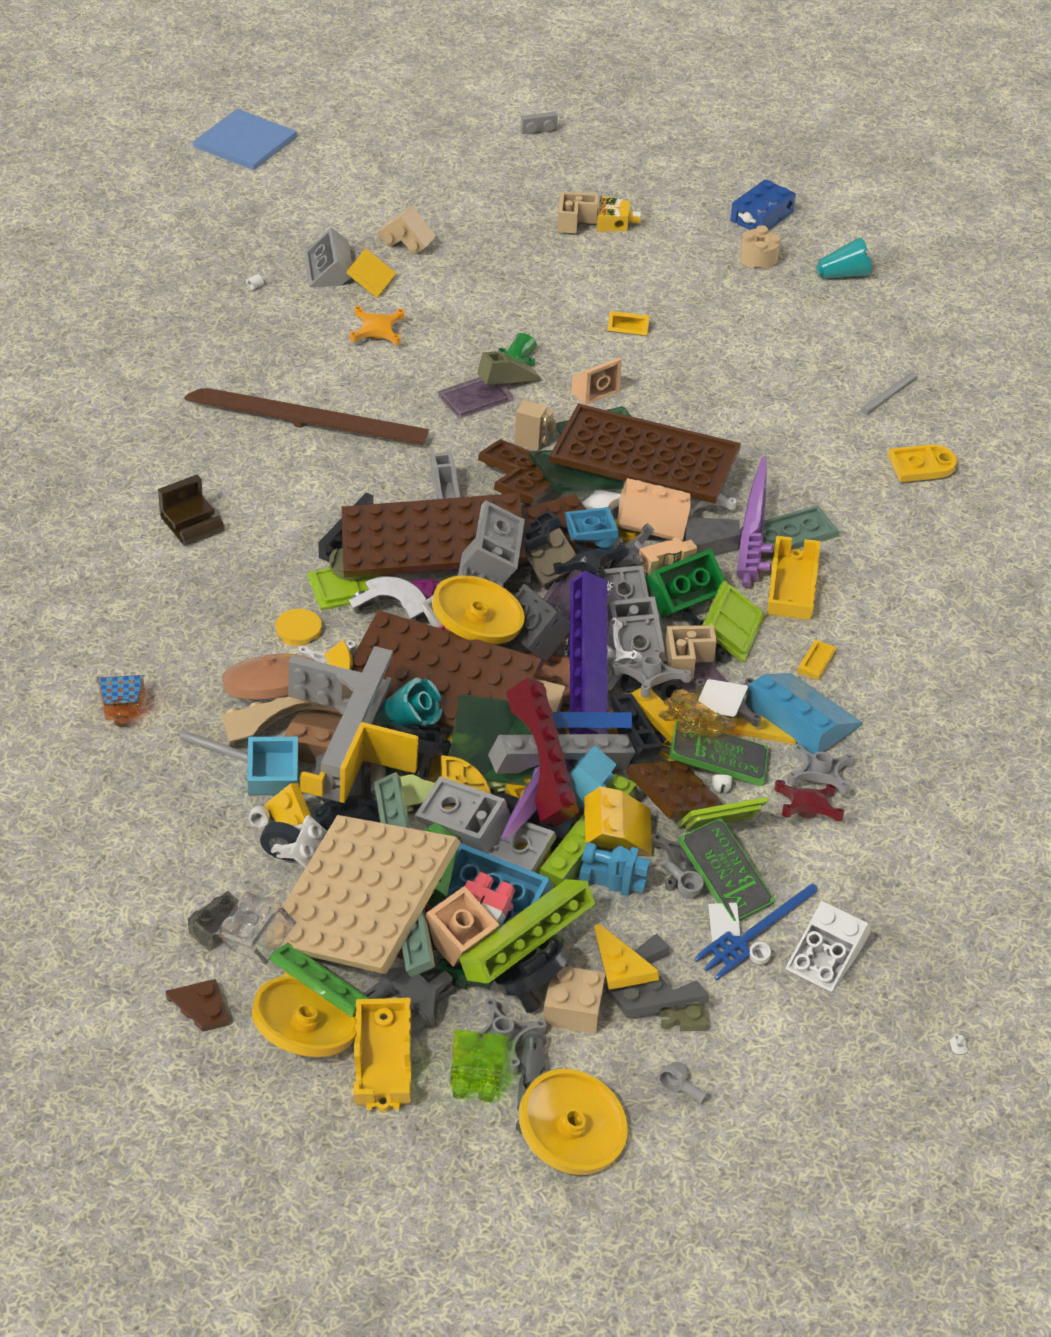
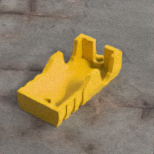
M776 536L767 605L768 615L810 620L814 609L821 541L805 539L803 551L799 549L791 550V537Z
M356 999V1036L354 1042L356 1082H354L353 1089L355 1104L357 1106H366V1110H372V1107L376 1106V1109L380 1112H387L392 1106L394 1109H400V1105H409L411 1103V999ZM387 1016V1019L381 1020L380 1017ZM381 1099L387 1100L386 1104H380L379 1101Z

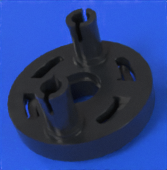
M390 721L389 725H380V727L419 737L417 770L413 773L415 776L428 778L433 757L436 755L449 756L452 742L445 739V735L439 731L423 726L415 728L398 725L393 721Z
M553 935L496 977L495 981L505 995L517 996L526 1013L535 1012L540 1008L541 1003L532 990L550 980L564 966L569 967L567 962L571 955L570 948L563 937Z

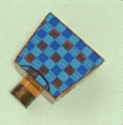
M143 675L97 677L99 697L105 720H114L116 726L125 727L129 724V719L140 718L145 696Z

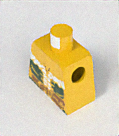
M601 196L597 216V231H627L628 223H640L641 212L630 211V201Z

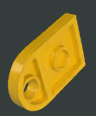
M934 444L888 449L887 454L900 482L948 477L955 471L957 462L955 454L950 449Z

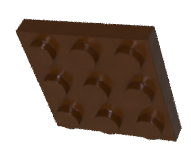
M679 761L631 764L625 772L668 819L683 818L693 810L724 805L718 799V796L703 783V780L690 770L688 764Z

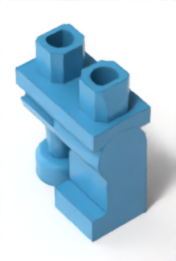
M587 842L583 853V865L580 870L579 880L588 881V884L594 883L606 886L614 892L621 891V895L625 896L629 895L630 890L644 893L650 860L638 857L639 849L631 847L629 851L623 848V846H618L612 852L598 850L595 843Z

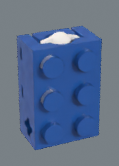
M764 179L732 202L730 221L748 230L756 229L757 226H766L769 230L794 212L796 193Z

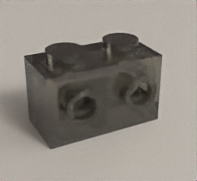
M227 891L187 918L189 935L210 952L222 944L223 940L229 939L231 937L229 935L233 936L234 930L239 932L241 930L238 929L239 925L244 926L243 928L247 926L249 914L244 912L249 913L248 907ZM230 920L234 921L233 923L236 927L226 936L222 932Z

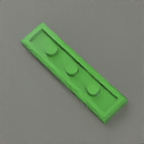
M286 943L271 953V962L350 1017L356 1015V999H369L309 956L294 949L290 943Z

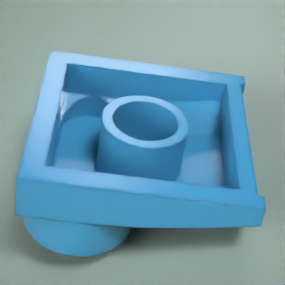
M609 507L565 512L567 530L571 541L594 542L601 548H609L616 543L618 529Z

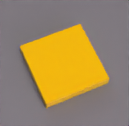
M367 248L364 249L346 271L351 278L375 297L380 295L396 274L395 271Z

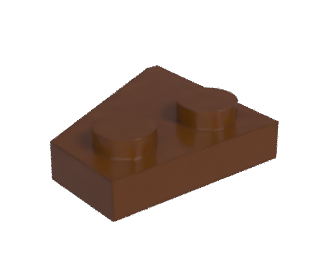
M216 979L165 991L167 1000L176 1004L180 1008L181 1013L187 1018L192 1019L194 1025L202 1032L229 1026V1019Z

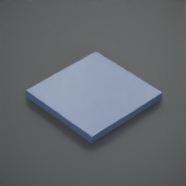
M236 109L194 140L193 146L254 170L295 139L297 131Z

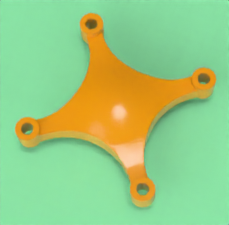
M355 306L354 314L363 321V325L357 332H350L351 342L371 337L373 339H388L394 345L401 343V336L394 334L391 327L398 320L405 318L404 309L399 308L396 313L387 315L367 313L362 310V306Z

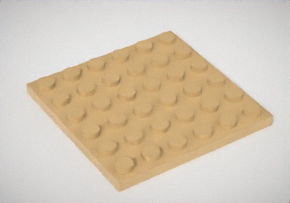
M337 815L262 942L266 946L275 949L290 943L294 949L309 957L387 974L461 842L455 836Z

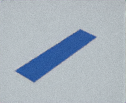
M552 712L556 728H632V712Z

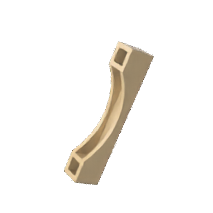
M342 684V697L350 699L353 691ZM281 696L267 703L261 701L252 703L248 708L229 709L225 714H222V723L229 746L238 747L248 744V737H258L271 723L294 712L324 710L340 715L343 714L335 707L295 697Z

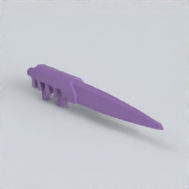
M767 455L762 457L757 469L742 528L736 576L739 580H742V586L746 588L751 586V581L760 580L761 571L771 570V562H762L761 559L763 553H773V544H764L763 541L767 491Z
M565 760L568 772H570V767L574 765L575 760ZM539 765L534 769L532 779L522 793L502 834V841L507 840L537 810L535 796L540 775Z

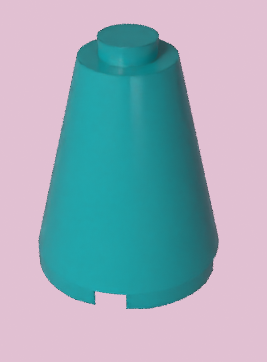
M856 238L819 259L816 265L818 276L822 275L823 279L860 277L872 274V263L870 256L867 257L866 251L868 248L863 238Z
M414 678L383 702L376 719L380 725H389L390 721L403 726H428L434 724L440 719L442 714V708L439 709L440 693L430 680Z

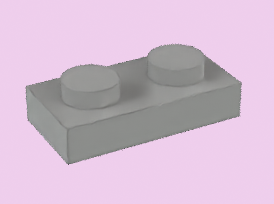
M555 111L521 116L520 131L522 135L557 130L558 115Z

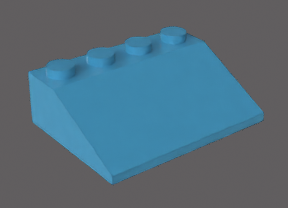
M792 673L764 674L749 683L745 701L747 707L755 713H759L793 737L796 742L813 754L823 752L863 724L862 721Z
M461 843L456 852L448 894L442 900L447 899L464 887L468 880L473 882L477 875L483 872L494 880L490 890L496 892L501 881L511 884L515 889L511 900L514 908L508 912L503 922L505 924L554 887L548 877ZM439 901L438 903H436L435 905H433L431 908L433 909V908L436 907L438 904H440V901Z

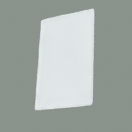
M722 903L708 904L712 942L727 931H730L733 936H740L737 903H729L736 921H733Z

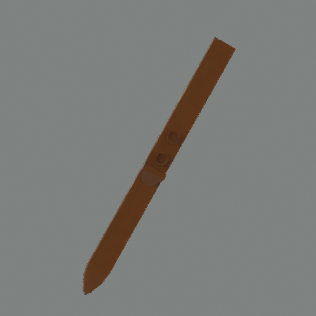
M200 388L188 393L184 397L186 401L290 420L298 428H301L303 423L419 445L424 444L429 433V429L211 388Z

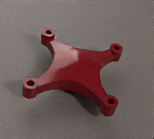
M776 780L774 791L785 795L792 802L791 804L783 805V817L789 818L797 813L804 818H814L818 813L831 817L835 821H843L844 810L833 808L827 801V798L834 796L835 786L826 784V788L820 790L793 788L785 785L783 780Z

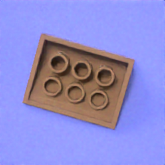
M324 710L300 711L292 719L284 737H298V761L316 764V757L326 753L342 715ZM376 719L374 725L380 726V723ZM364 761L365 768L369 767L370 762Z

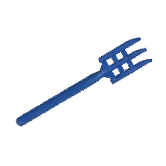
M815 884L808 885L747 930L742 936H733L730 931H727L705 947L696 956L694 961L698 962L705 955L712 952L716 957L707 964L704 970L708 971L711 967L722 961L726 966L715 976V980L720 979L749 957L750 949L747 948V942L756 938L817 892V886ZM728 940L732 945L729 946L725 941ZM720 946L724 951L721 952L717 947ZM736 949L740 950V951L742 952V954L740 955V954L737 953L735 950H736ZM727 956H732L734 960H730Z

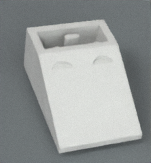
M821 901L785 969L833 992L865 944L871 932L868 923Z

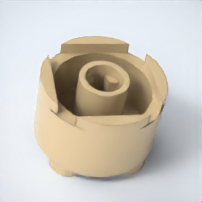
M757 226L756 229L744 232L740 248L741 262L747 267L754 269L755 267H761V269L772 268L777 264L781 237L768 230L766 226Z

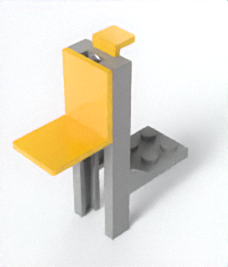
M374 646L362 673L291 656L288 662V696L335 707L343 714L321 761L320 774L301 773V792L345 803L363 760L411 773L416 772L419 737L374 725L392 684V678L387 677L386 680L383 679L393 658L392 650ZM342 684L353 691L350 699L342 697Z

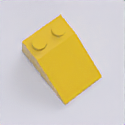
M601 786L584 796L586 843H595L599 847L609 849L623 846V848L629 851L631 847L639 849L638 855L652 856L651 813L649 807L623 791Z

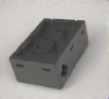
M523 584L519 589L520 592H517L514 596L521 604L525 616L523 626L516 639L546 662L562 640L569 634L570 620L539 594Z

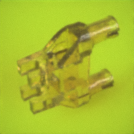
M684 689L675 690L671 698L666 699L664 702L669 708L666 711H661L659 717L665 721H678L679 724H677L676 729L682 733H696L707 737L720 736L727 730L736 729L738 724L736 717L722 716L699 702L700 692H687Z

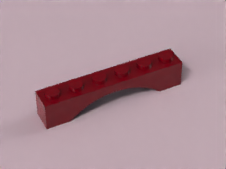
M525 678L506 691L511 713L519 717L527 725L537 745L540 775L535 803L540 822L559 826L579 813L576 803L577 799L572 789L570 774L567 771L564 752L561 749L558 731L555 727L544 683Z

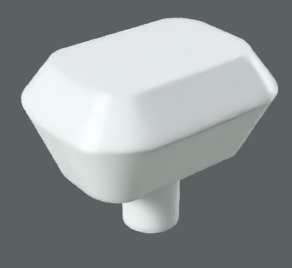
M955 1035L950 1039L951 1048L955 1054H965L968 1052L966 1040L962 1035Z

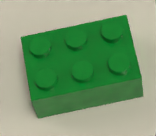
M712 549L657 569L645 576L646 584L651 596L655 597L657 609L662 619L681 612L686 608L689 609L714 599L721 583L725 580Z

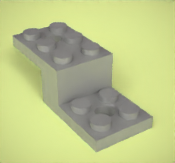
M485 500L480 509L476 538L462 553L458 576H475L492 581L503 587L505 581L518 567L525 519Z
M643 565L605 569L606 576L602 579L607 581V631H609L610 620L612 618L618 619L622 622V628L618 631V639L624 651L631 652L635 650L642 654L643 659L645 656L653 655V649L659 648L662 650L661 661L666 664L667 660L655 597H649ZM626 586L630 593L623 595L618 591V587ZM633 640H643L645 642V647H635L633 644ZM633 660V661L631 662V664L640 663V662H635V661Z
M442 776L438 778L415 814L417 821L430 826L437 822L451 833L460 836L463 844L533 872H536L556 839L554 831L525 822L507 840L502 841L503 831L511 816L505 799ZM456 803L454 808L444 809L447 804ZM518 844H528L523 850L515 849Z

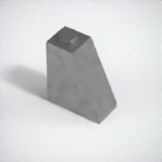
M688 517L685 528V541H693L697 546L696 554L708 549H712L714 556L737 551L739 542H741L742 529H740L739 520Z

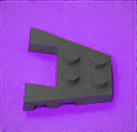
M655 934L638 947L635 952L647 962L652 963L668 956L669 947L658 934ZM659 975L658 981L609 990L605 977V991L627 1018L661 1012L663 1007L675 1006L679 1009L687 1007L686 1003L699 1001L701 1005L710 1002L709 994L697 980L678 989L671 990Z

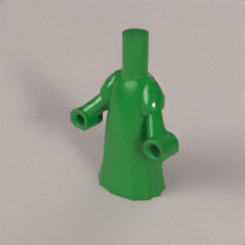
M518 333L508 351L504 348H499L498 351L533 367L535 359L532 357L524 358L536 349L537 343L529 334Z

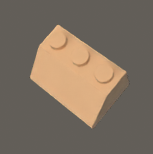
M627 478L619 496L618 527L642 532V527L648 523L654 529L651 535L670 540L679 537L682 541L690 511V493Z

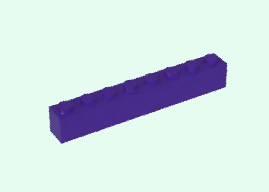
M586 570L570 581V712H608L607 581ZM569 728V734H608V728Z

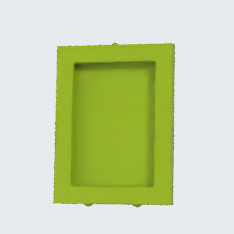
M330 568L307 572L310 586L320 610L351 605L349 600L353 598L354 594L364 590L366 592L369 590L366 581L384 577L383 575H373L357 580H346L337 577Z
M724 580L702 625H714L716 642L740 662H745L765 613Z
M768 797L693 810L677 823L678 828L685 826L686 830H692L720 817L724 823L750 819L762 810V806L769 802Z

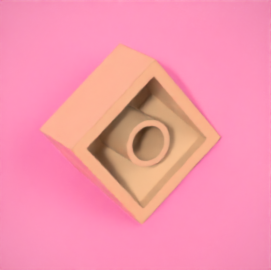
M620 357L572 376L571 392L585 405L619 392L622 359Z
M465 886L426 913L435 947L453 967L460 962L458 957L499 927L495 919Z

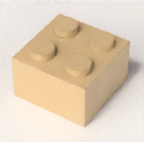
M564 966L549 980L543 1016L546 1026L596 1033L606 972Z

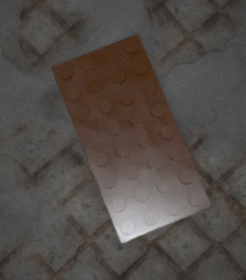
M578 403L550 454L549 462L626 481L629 478L690 493V498L716 504L740 452L741 443Z
M520 493L342 506L344 578L459 569L462 553L476 538L480 509L485 500L522 518ZM524 533L522 534L518 564H526Z
M378 610L352 657L353 667L351 670L363 672L374 646L392 650L393 658L383 678L385 680L387 677L392 678V684L385 700L414 678L428 679L436 686L441 696L439 709L442 708V714L440 719L434 724L495 743L498 735H508L517 719V716L511 713L506 691L525 678L536 680L544 662L541 658L477 639L467 640L451 631Z

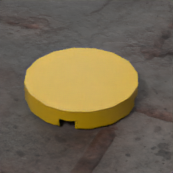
M306 609L286 611L275 622L276 635L282 639V642L288 645H308L310 641L317 640L322 632L319 616Z

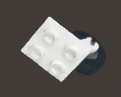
M310 815L305 817L303 824L295 826L284 822H272L264 828L260 837V844L272 857L287 861L296 860L306 868L326 835L327 830Z

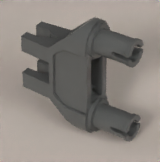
M405 967L389 969L387 974L382 973L379 982L363 994L369 999H383L388 994L395 995L397 998H410L411 1011L414 1013L411 1016L410 1023L412 1037L423 1027L427 1028L435 1024L438 1003L454 989V985L451 983L453 980L452 976L446 971L431 982H427L437 974L435 967L413 977L409 976Z

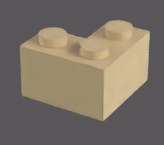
M561 191L557 232L576 233L577 223L597 224L599 194Z
M412 205L388 220L377 232L388 247L402 240L414 255L426 248L436 237L435 233Z
M523 400L516 411L515 445L539 450L542 444H546L549 432H553L556 425V420L553 419L554 410L547 409L546 405Z
M714 625L667 626L665 650L668 666L680 670H690L691 679H694L695 662H714L716 649Z

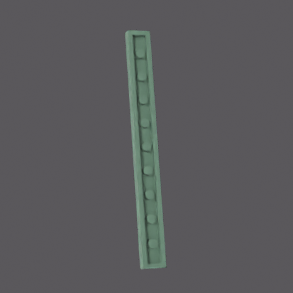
M395 772L375 781L374 786L381 823L410 828L400 776ZM425 908L402 945L405 968L410 977L435 967Z

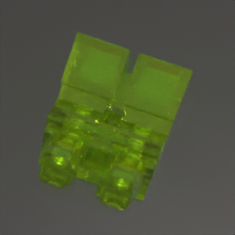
M454 1029L450 1074L452 1095L454 1098L464 1099L467 1097L468 1091L478 1092V1099L491 1103L495 1094L499 1095L509 1035L485 1032L481 1041V1032Z

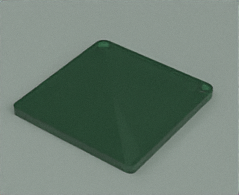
M552 450L529 452V458L556 491L622 489L624 487V481L549 462Z
M461 694L458 700L449 756L460 758L470 763L483 775L486 781L527 787L528 783H525L523 779L526 777L530 778V780L532 779L535 766L520 773L496 774L488 756L498 735H532L527 725L519 717L511 713L509 702L506 700Z

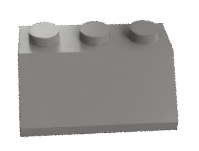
M330 228L304 252L311 288L342 286L351 279L346 273L352 265L348 240L333 228Z

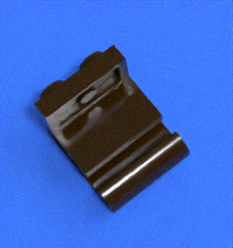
M198 474L158 489L160 517L183 546L225 530L221 517L219 515L212 517V515H215V511L203 497L202 479Z

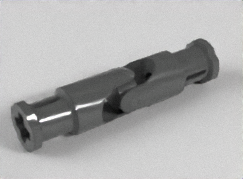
M529 1031L522 1036L524 1052H522L520 1060L521 1077L518 1087V1112L523 1094L530 1084L543 1073L545 1068L543 1046L546 1044V1036L539 1031ZM517 1120L516 1130L522 1134L519 1120Z

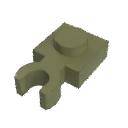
M687 1004V1007L679 1008L677 1011L663 1007L661 1012H659L660 1017L670 1018L668 1020H661L662 1029H670L675 1025H679L680 1031H707L705 1004Z

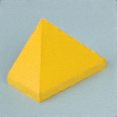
M610 311L607 331L647 336L650 316Z

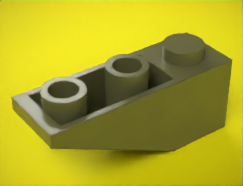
M501 351L482 352L477 374L486 385L540 380L537 372L530 365Z

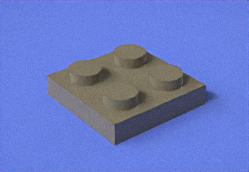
M560 528L548 534V543L530 551H527L525 547L526 561L542 588L576 571H567L562 574L554 573V563H565L576 555Z

